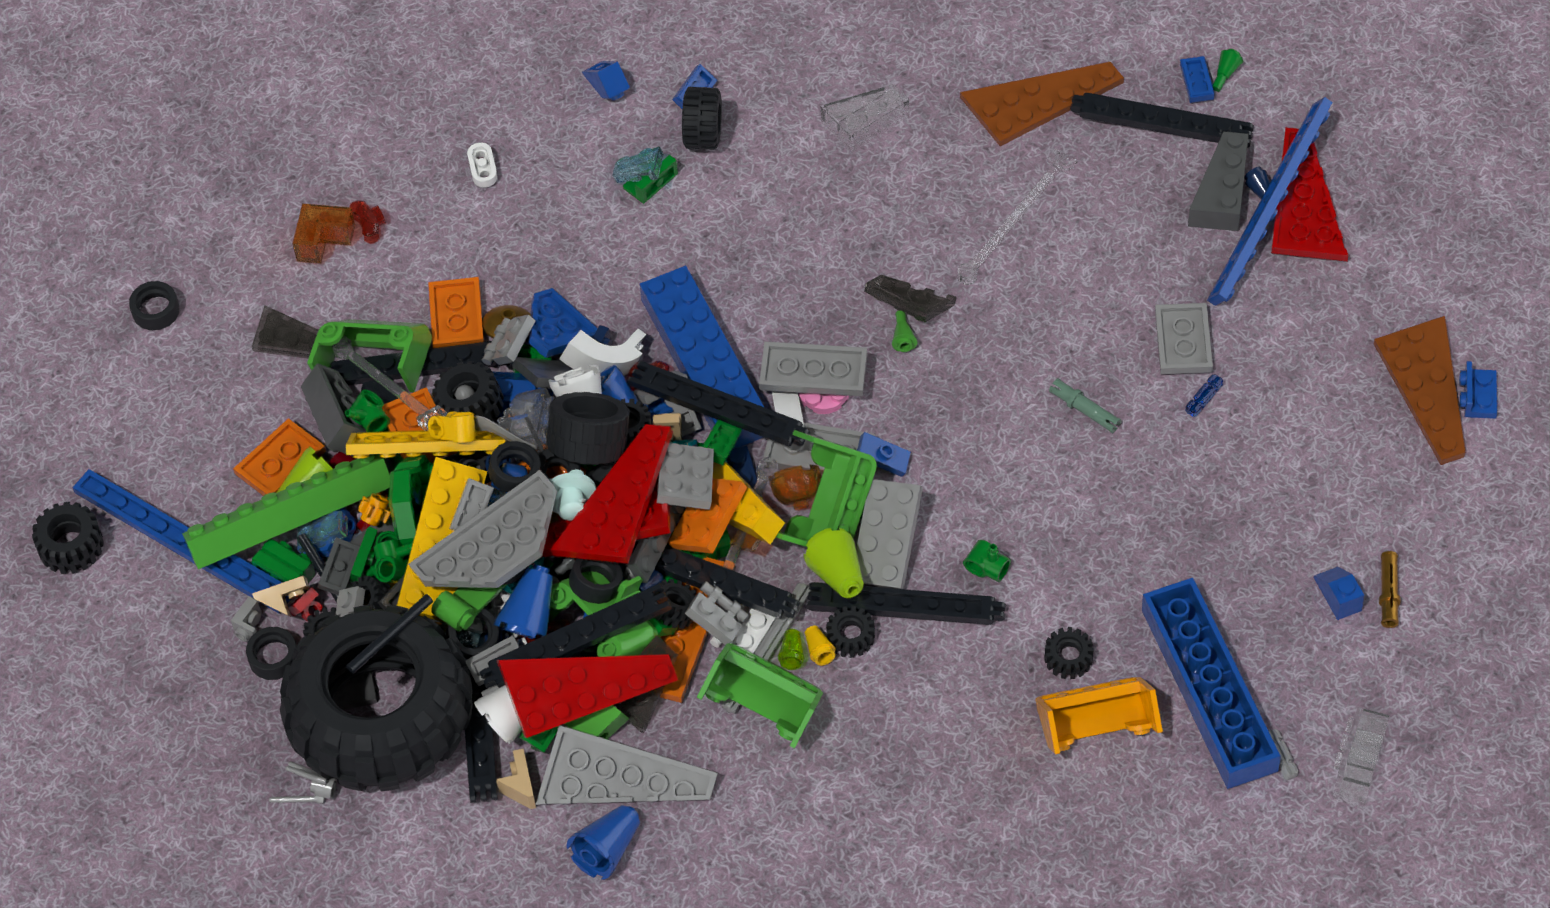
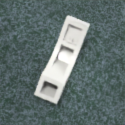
M637 329L625 343L618 346H608L599 343L580 330L568 343L560 360L572 369L581 367L583 371L590 370L588 365H598L600 373L608 367L616 365L623 376H625L634 369L643 354L641 351L644 345L641 342L646 334Z

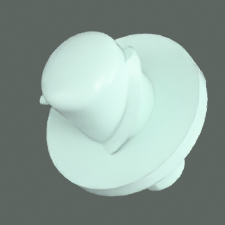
M578 469L549 479L557 491L553 512L558 513L562 519L572 521L577 513L584 508V504L596 490L593 480Z

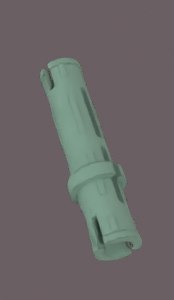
M1059 378L1052 383L1057 387L1050 386L1049 392L1065 401L1069 408H1076L1112 434L1118 429L1113 424L1120 426L1122 422L1120 418H1117L1085 397L1081 390H1074Z

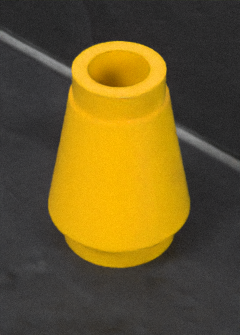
M818 626L808 627L804 634L810 659L820 666L829 664L835 658L834 645Z

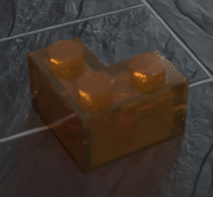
M302 203L292 243L296 261L321 264L326 243L351 245L355 229L352 208Z

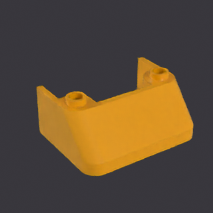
M1129 677L1042 695L1035 699L1047 746L1054 754H1060V751L1070 749V745L1075 742L1074 739L1127 729L1128 731H1134V735H1143L1149 733L1151 728L1157 733L1163 732L1156 691L1141 677Z

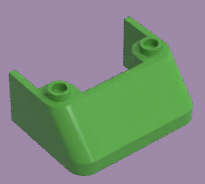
M352 319L328 322L318 330L307 364L311 371L317 363L331 368V362L334 361L339 345L403 350L398 370L409 392H415L432 335L429 328L422 323Z
M794 430V436L814 443L811 450V458L815 464L825 467L809 517L802 515L792 517L787 523L785 532L779 531L776 537L807 547V542L816 533L827 528H831L832 531H840L839 528H842L854 538L876 472L877 465L874 457L858 450Z
M592 571L582 573L584 578L594 584L604 585L610 583L600 573ZM569 578L552 585L548 625L562 610L567 609L574 601L589 616L613 605L617 595L607 603H590L580 599L573 593L569 585ZM648 620L600 642L597 648L598 657L647 655L657 643L658 631Z
M727 643L716 658L697 698L702 700L706 694L708 699L720 703L721 700L727 701L729 698L777 723L778 734L784 739L792 741L790 746L795 749L823 692L811 683L735 644Z

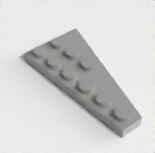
M560 725L535 805L710 800L718 772Z

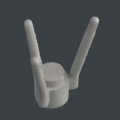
M290 761L285 768L286 771L312 780L310 792L315 793V796L270 797L269 802H317L324 804L325 798L330 800L333 798L337 779L330 777L327 780L315 771Z

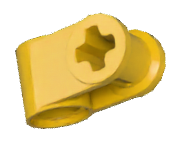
M453 411L449 412L446 416H432L428 421L429 433L435 439L448 440L454 443L475 441L474 413Z

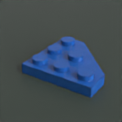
M553 288L534 293L531 301V317L536 321L529 332V343L545 358L563 353L568 343L580 330L590 337L594 336L598 328Z

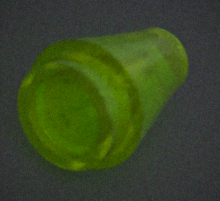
M796 629L785 631L778 654L780 665L787 670L800 668L805 660L801 633Z

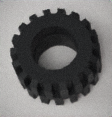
M687 87L684 93L682 108L683 144L686 149L716 150L721 135V93L718 88Z
M468 361L467 364H463V362L457 363L455 367H448L446 373L442 372L439 375L440 380L435 381L432 395L441 416H446L449 412L453 411L472 412L474 416H482L493 421L494 417L499 416V409L503 408L504 403L502 400L504 396L491 369L488 366L484 367L483 363L477 362L475 364L474 361ZM468 385L474 389L475 393L472 396L461 400L455 399V392L459 386Z
M64 502L61 506L57 503L53 505L52 509H45L43 516L39 515L37 517V524H33L32 539L40 560H42L46 567L49 566L51 571L56 572L59 569L61 574H67V570H71L72 574L78 573L77 569L82 567L84 571L88 568L87 564L89 562L94 564L97 561L95 555H101V547L104 545L103 536L94 513L90 512L88 507H81V504L77 502L73 505L70 502ZM66 533H79L72 541L66 543L56 542Z

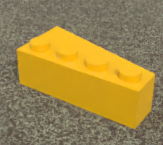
M713 462V478L742 481L747 486L728 524L771 545L785 522L727 462L723 466Z

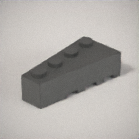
M1223 132L1190 206L1188 227L1238 231L1248 134Z
M317 363L302 383L301 389L316 420L318 429L324 438L326 447L333 452L339 451L346 454V443L351 433L366 432L362 425L345 415V411L351 407L356 399L351 396L353 392L340 373Z

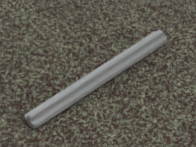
M799 583L792 592L791 598L800 602L798 609L795 610L794 617L782 616L780 619L776 618L756 649L755 655L766 661L770 659L807 600L808 592L811 590H809L806 584ZM728 698L727 701L722 703V708L728 713H736L741 704Z

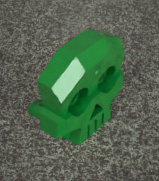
M426 455L406 457L390 473L389 507L394 532L401 545L412 543L414 540L433 463L429 462Z

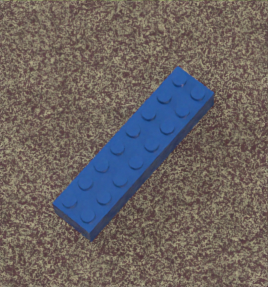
M686 265L639 284L641 301L681 373L687 374L688 379L764 407ZM704 415L712 430L717 419ZM742 429L734 448L742 447L764 437Z
M1194 578L1143 594L1142 613L1226 788L1229 789L1278 772L1281 755Z

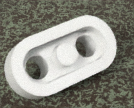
M475 143L467 151L473 182L479 187H490L497 181V171L492 149L486 143Z

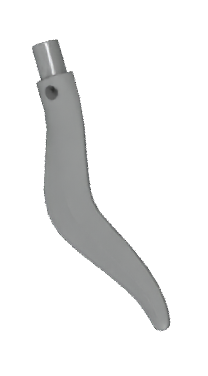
M474 416L475 432L489 431L508 441L526 443L537 450L534 444L518 438L493 421L482 416Z

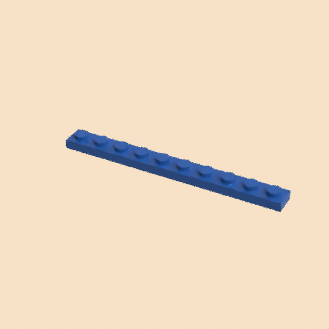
M1326 97L1312 104L1210 293L1207 301L1216 306L1223 301H1229L1233 296L1235 283L1244 276L1246 272L1244 267L1254 257L1257 251L1255 249L1257 242H1260L1266 235L1267 229L1265 228L1268 222H1271L1276 216L1278 203L1282 202L1288 194L1286 188L1297 177L1299 164L1309 155L1308 147L1318 138L1320 125L1325 123L1330 115L1328 110L1333 102Z
M90 469L72 487L75 494L194 563L182 535L189 527ZM235 554L202 568L252 598V593L282 583ZM289 596L285 597L288 604L291 599H289ZM265 605L266 607L277 612L278 614L280 613V611Z

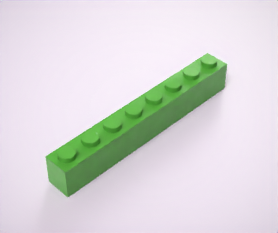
M369 454L367 458H360L351 462H341L328 472L315 473L309 480L301 483H292L285 490L278 493H268L261 500L252 504H242L236 511L229 514H219L212 521L203 525H193L182 535L198 569H201L360 501L363 496L369 497L372 493L376 494L390 488V474L380 454Z

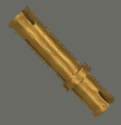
M1385 551L1381 554L1382 595L1379 597V605L1382 607L1381 625L1385 628H1395L1399 624L1398 606L1401 603V597L1398 595V554L1394 551Z

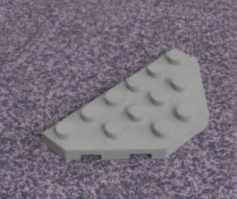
M541 470L537 471L409 563L411 570L425 587H500L542 556L557 494L554 485Z

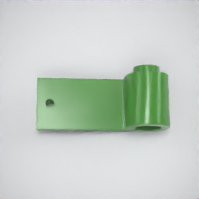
M507 584L501 585L498 588L459 587L453 594L449 591H444L434 601L431 612L456 631L466 630L471 626L474 618Z

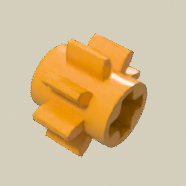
M372 493L370 498L363 496L358 509L362 513L360 518L373 526H378L380 521L387 523L391 514L390 507H387L389 500L375 493Z

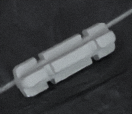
M1273 729L1269 731L1281 755L1279 768L1282 769L1281 773L1284 779L1290 780L1297 777L1298 769L1295 763L1292 762L1293 759L1285 742L1281 741L1282 736L1279 730Z

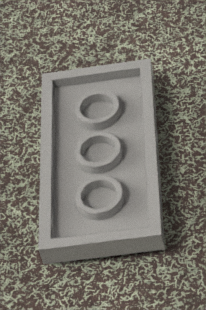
M764 342L759 389L863 396L867 348Z
M804 423V427L810 431L809 435L855 450L858 448L860 436L864 433ZM768 439L762 460L763 467L819 476L823 475L825 467L815 464L811 458L813 442L806 440L803 446L792 444L789 447Z
M873 479L865 501L856 547L865 586L904 589L923 491L921 485Z

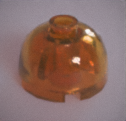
M801 465L775 472L774 477H768L774 497L783 505L793 506L794 510L808 508L809 502L815 499L822 478L820 467L818 465H809L810 470H803Z

